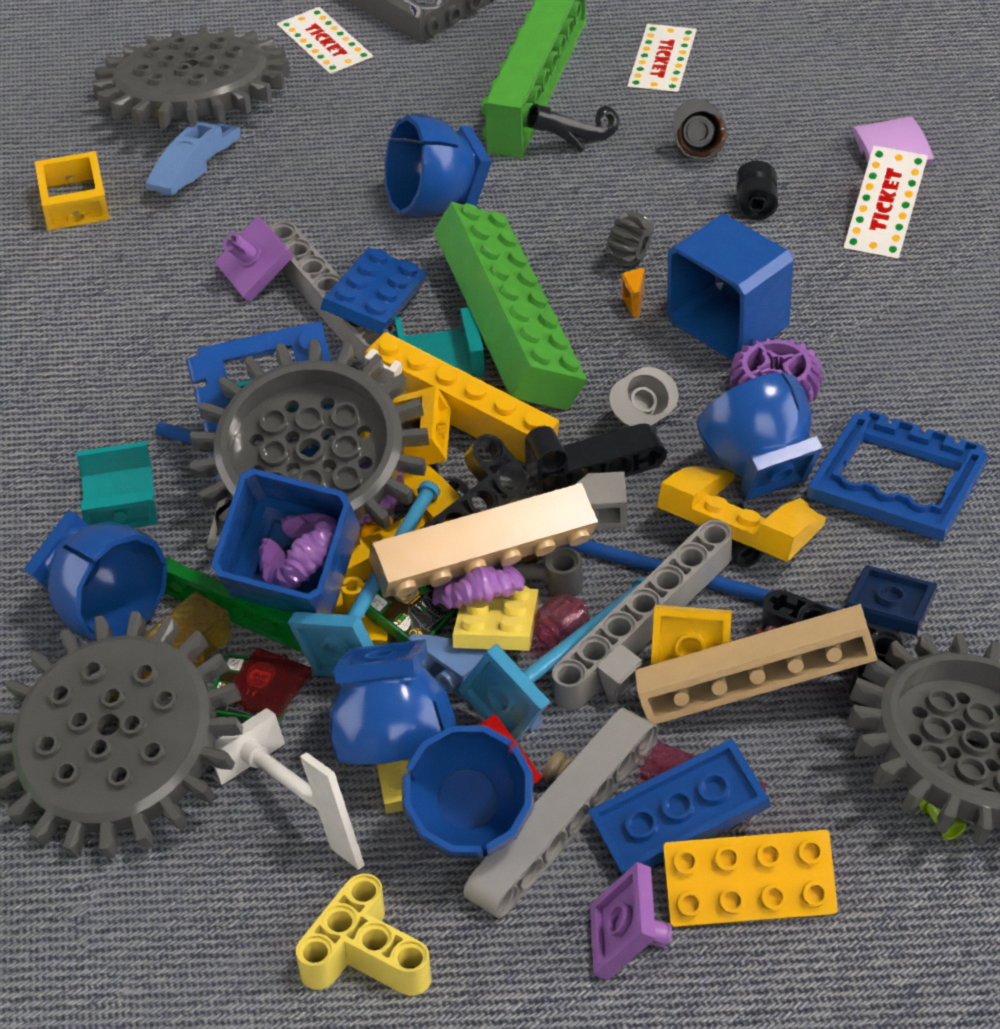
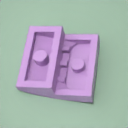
M912 116L853 127L852 131L861 156L866 155L868 163L873 146L928 155L925 166L932 165L934 157L929 144Z

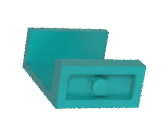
M469 307L460 308L462 329L405 336L401 317H394L395 331L389 332L391 335L473 377L485 376L483 344L478 326Z
M147 441L76 451L83 490V500H80L83 520L89 526L105 521H113L131 528L158 525L152 465Z

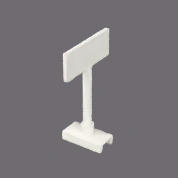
M266 708L241 724L243 726V735L222 736L215 741L213 748L227 752L235 762L232 770L214 767L215 771L212 772L214 780L223 785L249 767L261 768L318 810L331 850L358 870L365 866L335 772L306 752L300 758L309 782L307 783L269 755L285 744L275 713Z

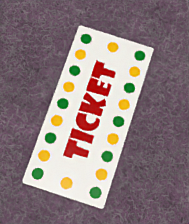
M320 7L277 23L283 31L330 74L373 57L366 48Z
M647 24L627 87L678 92L697 29Z
M873 146L844 248L899 258L928 155Z

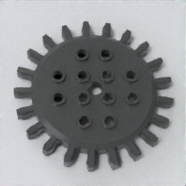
M200 27L198 34L182 35L179 30H173L171 38L159 41L152 36L146 37L147 45L139 49L129 45L123 46L124 58L107 56L105 58L106 68H95L96 80L92 81L95 99H98L100 110L103 111L111 108L112 116L115 120L132 113L133 123L136 126H140L149 118L159 119L160 128H167L171 120H187L189 126L194 127L197 125L198 118L213 115L219 122L225 121V112L234 108L245 113L252 112L251 99L270 102L272 100L271 89L284 90V77H290L285 48H276L274 38L270 37L258 42L257 31L252 30L241 37H236L233 27H227L221 34L208 33L207 27Z
M318 339L310 340L308 360L291 363L290 352L283 343L276 345V359L279 367L264 372L260 364L253 357L249 356L245 359L248 376L252 380L243 388L224 376L218 380L221 392L231 400L224 409L202 402L199 407L203 419L218 424L216 432H190V441L193 449L214 450L215 455L212 458L189 462L194 479L218 474L221 481L199 491L201 500L205 508L227 497L232 500L240 475L254 468L343 491L358 520L368 514L377 525L387 529L391 525L386 509L380 505L381 501L387 495L408 505L413 501L411 488L396 481L399 472L425 476L426 473L425 459L404 455V447L429 445L428 429L402 430L401 426L403 422L424 415L420 398L395 406L392 400L408 389L407 379L404 374L397 375L381 386L375 380L384 370L382 356L375 354L366 366L359 371L351 367L354 361L352 344L347 342L344 343L339 351L336 362L322 361L323 353ZM327 404L334 405L333 408L329 410L323 409V407ZM291 407L298 408L296 412H287V410ZM362 432L371 433L366 438L359 437ZM326 435L335 436L329 441L323 439ZM293 437L299 438L296 443H288V440ZM257 440L263 441L260 446L252 445ZM308 445L320 447L319 453L313 457H305L301 454V451ZM363 463L372 464L368 469L360 468ZM327 466L336 467L331 472L324 471ZM297 468L300 470L295 475L288 474L291 469ZM230 506L218 517L222 528ZM360 532L354 547L361 545Z
M131 611L125 636L113 637V630L103 615L95 617L94 630L96 641L81 646L77 637L68 629L60 632L62 645L68 652L67 655L56 663L51 664L45 655L34 651L30 658L34 667L42 676L32 687L10 679L5 685L13 696L23 703L18 714L0 713V730L13 732L11 743L0 744V764L14 762L15 770L0 776V798L20 788H24L27 792L5 811L17 826L39 808L45 812L30 832V835L40 845L45 846L60 824H63L69 828L62 848L71 857L78 858L87 833L94 832L99 833V850L107 859L115 858L118 846L117 833L118 831L133 828L134 837L147 850L153 847V834L148 825L149 821L165 813L167 820L182 831L188 825L184 813L175 805L189 791L195 794L198 799L208 803H212L216 798L208 784L199 779L206 765L218 769H233L235 762L224 750L213 748L215 737L243 735V726L237 717L217 718L216 708L242 700L241 694L234 683L212 690L209 689L207 684L230 669L222 655L218 653L200 666L195 667L192 662L209 645L202 633L196 630L178 650L171 645L180 628L175 620L169 616L164 618L154 639L144 637L146 621L139 611ZM100 670L95 676H90V674ZM152 671L148 678L141 679L144 673ZM66 692H68V693H67V696H66L64 699L60 700V698H61ZM119 695L117 701L109 703L113 696ZM166 698H172L168 705L161 706ZM87 719L83 726L77 727L80 720ZM111 720L120 721L116 732L107 736L102 735V728L107 722ZM139 722L137 728L129 730L132 723ZM54 743L50 750L44 751L46 745ZM101 746H107L103 753L96 754ZM160 749L155 757H149L152 750ZM74 770L69 778L63 779L67 771ZM127 773L124 780L116 782L120 774Z
M924 633L920 635L914 649L918 656L915 659L896 640L890 644L884 658L893 668L879 659L867 663L862 676L872 683L857 678L849 697L850 700L868 707L853 705L847 719V727L875 731V734H863L860 736L854 749L856 757L883 755L886 762L879 765L873 782L878 787L900 779L908 786L909 789L901 806L903 811L909 813L925 800L941 809L937 817V831L944 834L953 825L956 817L974 822L973 833L976 845L984 846L993 826H1000V643L992 641L986 649L984 656L968 653L964 634L956 633L949 647V652L940 653L929 634ZM967 740H974L980 743L982 749L971 746Z

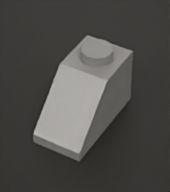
M624 472L588 473L576 483H582L598 523L595 529L627 528V494Z

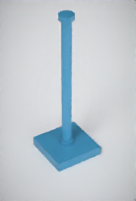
M431 481L421 482L417 489L418 496L394 536L415 530L429 504L436 501L440 494V489L435 483ZM374 571L371 573L347 615L294 612L289 619L288 624L316 676L335 677L333 668L349 648L374 646L361 621L380 589Z
M645 577L636 579L632 583L631 589L524 671L512 661L498 644L494 645L486 651L458 691L484 720L496 714L515 741H519L550 703V700L537 688L534 682L551 670L557 662L626 598Z

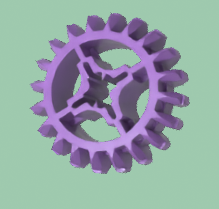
M780 336L777 340H770L765 337L763 342L753 340L751 346L742 345L741 351L735 353L729 373L730 386L733 388L758 376L784 372L796 377L804 388L810 405L811 401L817 398L820 392V385L823 380L820 359L815 356V350H807L805 343L796 345L793 338L789 341H782Z

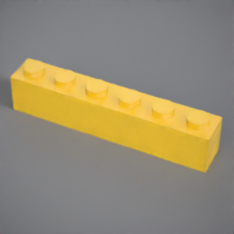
M384 332L365 351L366 356L374 348L378 351V355L382 356L383 364L389 367L395 360L402 363V373L406 377L408 389L403 394L437 386L451 407L450 425L475 438L484 434L497 436L514 458L525 463V438L531 430L539 426H549L558 437L560 420L387 332Z

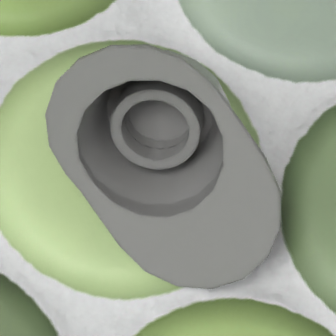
M643 367L635 370L616 382L610 389L608 396L609 405L615 417L629 427L642 423L654 425L673 411L679 398L678 388L674 380L665 371L655 367Z

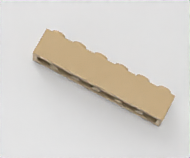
M582 483L373 542L369 561L383 597L392 595L405 597L414 593L417 588L429 584L432 587L442 586L450 582L453 577L464 575L467 571L472 573L477 567L487 568L488 566L498 564L504 567L510 566L528 555L544 556L562 545H581L590 539L598 521Z
M858 604L635 670L638 696L646 718L653 724H659L867 664L878 659L862 606Z

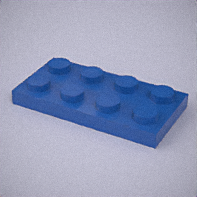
M368 247L324 296L320 309L382 335L393 322L394 317L398 316L424 284L427 271L420 269L412 262L393 258L381 249Z
M732 738L588 810L618 870L623 875L636 862L649 867L663 862V845L666 842L708 839L770 808L771 804Z

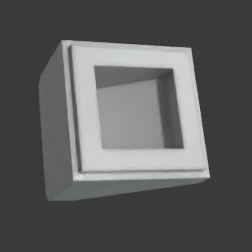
M623 645L617 646L597 667L605 695L611 704L617 702L636 683L635 670L641 668L642 659Z

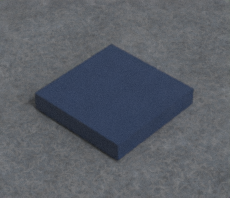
M865 565L844 608L861 604L866 622L917 636L936 595L937 584Z

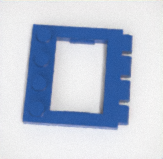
M313 322L198 348V356L186 359L192 384L206 383V386L194 389L198 409L202 402L225 409L231 401L221 392L218 383L222 376L228 378L224 363L237 360L244 362L249 356L257 359L274 355L276 345L283 343L287 349L293 348L296 362L308 360L310 340L318 339L323 353L322 361L332 362L322 322ZM327 404L323 407V409L329 410L333 408L334 405ZM207 421L202 424L204 432H216L218 424ZM326 435L323 439L327 440L330 435ZM314 446L302 449L301 453L307 457H312L320 447ZM219 474L216 475L217 482L221 481Z
M865 409L862 414L854 413L808 485L807 498L943 542L987 465L988 453H985V446L961 439L956 444L954 443V436L927 429L923 434L921 433L922 426L894 418L892 423H888L889 416ZM862 440L959 470L953 474L943 492V499L939 505L932 503L919 505L910 496L898 492L885 494L876 485L866 482L850 483L844 478V475H841Z

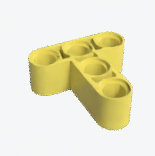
M366 873L353 876L347 881L296 946V957L302 983L314 990L324 989L332 985L347 965L402 994L416 996L424 993L431 984L429 951L426 945L419 940L382 922L385 916L382 884L377 877Z

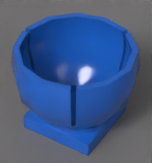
M425 114L407 115L397 120L389 135L391 139H388L384 160L385 189L390 206L399 215L413 218L437 215L445 211L451 201L463 205L468 203L477 206L492 160L472 126L460 125L457 133L442 119Z
M784 372L758 376L729 389L708 404L696 421L702 445L715 464L741 477L742 481L738 492L743 502L806 481L823 449L817 436L809 438L812 413L804 388L794 375Z
M68 510L23 570L49 592V601L59 619L73 633L96 641L94 625L95 617L103 615L113 630V637L126 635L131 611H139L146 623L153 617L166 590L168 565L165 563L167 560L158 543L146 533L113 521H105L89 526L80 516Z
M425 639L349 648L333 668L336 684H341L329 708V734L336 760L354 765L386 764L411 759L420 743L450 726H456V718L445 688L423 667V661L428 655Z
M450 726L420 743L404 769L405 774L402 776V809L420 840L449 857L483 858V854L490 856L517 839L534 809V774L518 745L516 744L512 748L514 741L487 726Z

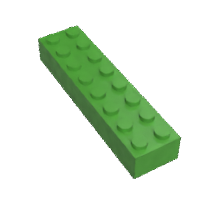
M533 0L531 12L527 11L524 25L518 29L514 45H510L508 57L505 62H501L497 79L492 80L490 93L482 101L481 113L486 118L483 127V140H487V153L523 158L535 133V129L527 126L528 111L533 104L547 107L587 22L586 0Z
M451 201L435 228L434 234L509 395L519 400L568 411L587 382V378L570 346L569 340L559 324L558 318L548 302V298L538 282V278L528 262V258L522 251L518 239L508 223L507 217L497 211L488 212L478 209L472 204L466 203L463 205Z

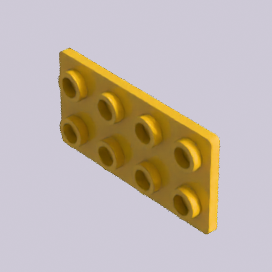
M828 830L666 842L663 845L669 919L672 927L831 915L838 911L830 833Z

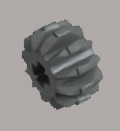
M622 212L619 218L615 220L614 226L610 229V235L607 238L606 253L608 258L621 266L636 267L639 265L641 259L645 258L647 250L650 249L649 245L653 239L654 225H652V220L638 212Z

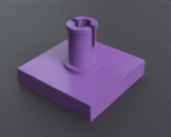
M257 216L240 235L237 232H231L228 236L234 242L232 243L225 238L223 241L225 251L215 261L242 297L250 303L295 256L260 216Z
M636 862L590 904L593 974L596 977L609 980L649 944L662 949L671 940V924L656 920L654 917L651 867Z

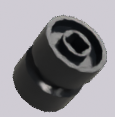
M750 161L742 165L736 173L737 209L739 213L750 220L769 218L778 208L777 173L774 167L764 161Z

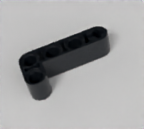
M646 423L633 425L563 446L554 430L549 426L534 428L525 438L526 470L539 495L575 485L588 473L624 472L625 477L652 470L660 466L667 456V451L653 427Z
M491 434L479 436L465 452V463L479 483L420 529L443 523L445 518L457 519L481 512L474 507L472 503L473 497L482 498L488 510L508 504L525 489L527 475L524 469L497 436ZM477 448H486L490 452L492 460H482L477 453ZM500 476L509 477L514 483V490L505 489L500 483Z
M773 590L768 592L763 599L762 632L837 610L785 590ZM867 622L877 659L893 668L884 658L892 642L897 640L903 646L902 639L892 631ZM867 664L848 669L851 670L849 696L857 678L872 683L862 676ZM852 700V702L855 703V704L858 705V706L868 707V706H866V705H863V704H861V703H858V702Z

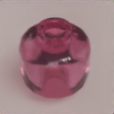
M560 593L555 595L536 611L534 631L537 638L544 645L554 648L590 620L588 608L581 599L570 594Z

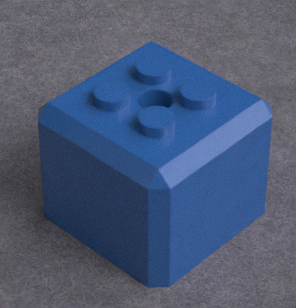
M723 213L668 250L667 316L674 326L733 361L735 353L741 351L742 345L751 346L753 340L763 342L765 337L771 339L789 326L793 253Z
M252 468L240 475L211 565L233 598L290 613L333 614L361 526L343 491ZM322 513L333 517L337 521V527L327 558L325 559V565L323 568L316 569L315 573L310 574L309 581L301 582V586L293 590L265 583L263 573L259 570L260 556L258 551L262 539H272L281 547L285 554L287 550L291 549V545L294 542L283 532L280 518H285L287 515L296 516L298 514Z

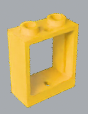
M96 151L35 161L47 231L110 220ZM94 180L95 189L49 197L48 187ZM75 211L80 212V213L77 214V215H74V214H73Z
M437 386L394 398L392 401L395 406L420 398L424 415L403 422L401 425L421 418L420 428L428 429L429 445L404 447V455L425 459V464L427 463L428 465L447 461L451 407ZM362 432L359 437L366 438L371 433Z

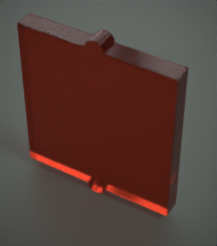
M257 647L231 681L239 690L242 700L234 703L246 707L248 712L253 710L261 712L268 708L279 719L311 675L312 668L288 659V656L285 654L279 656Z

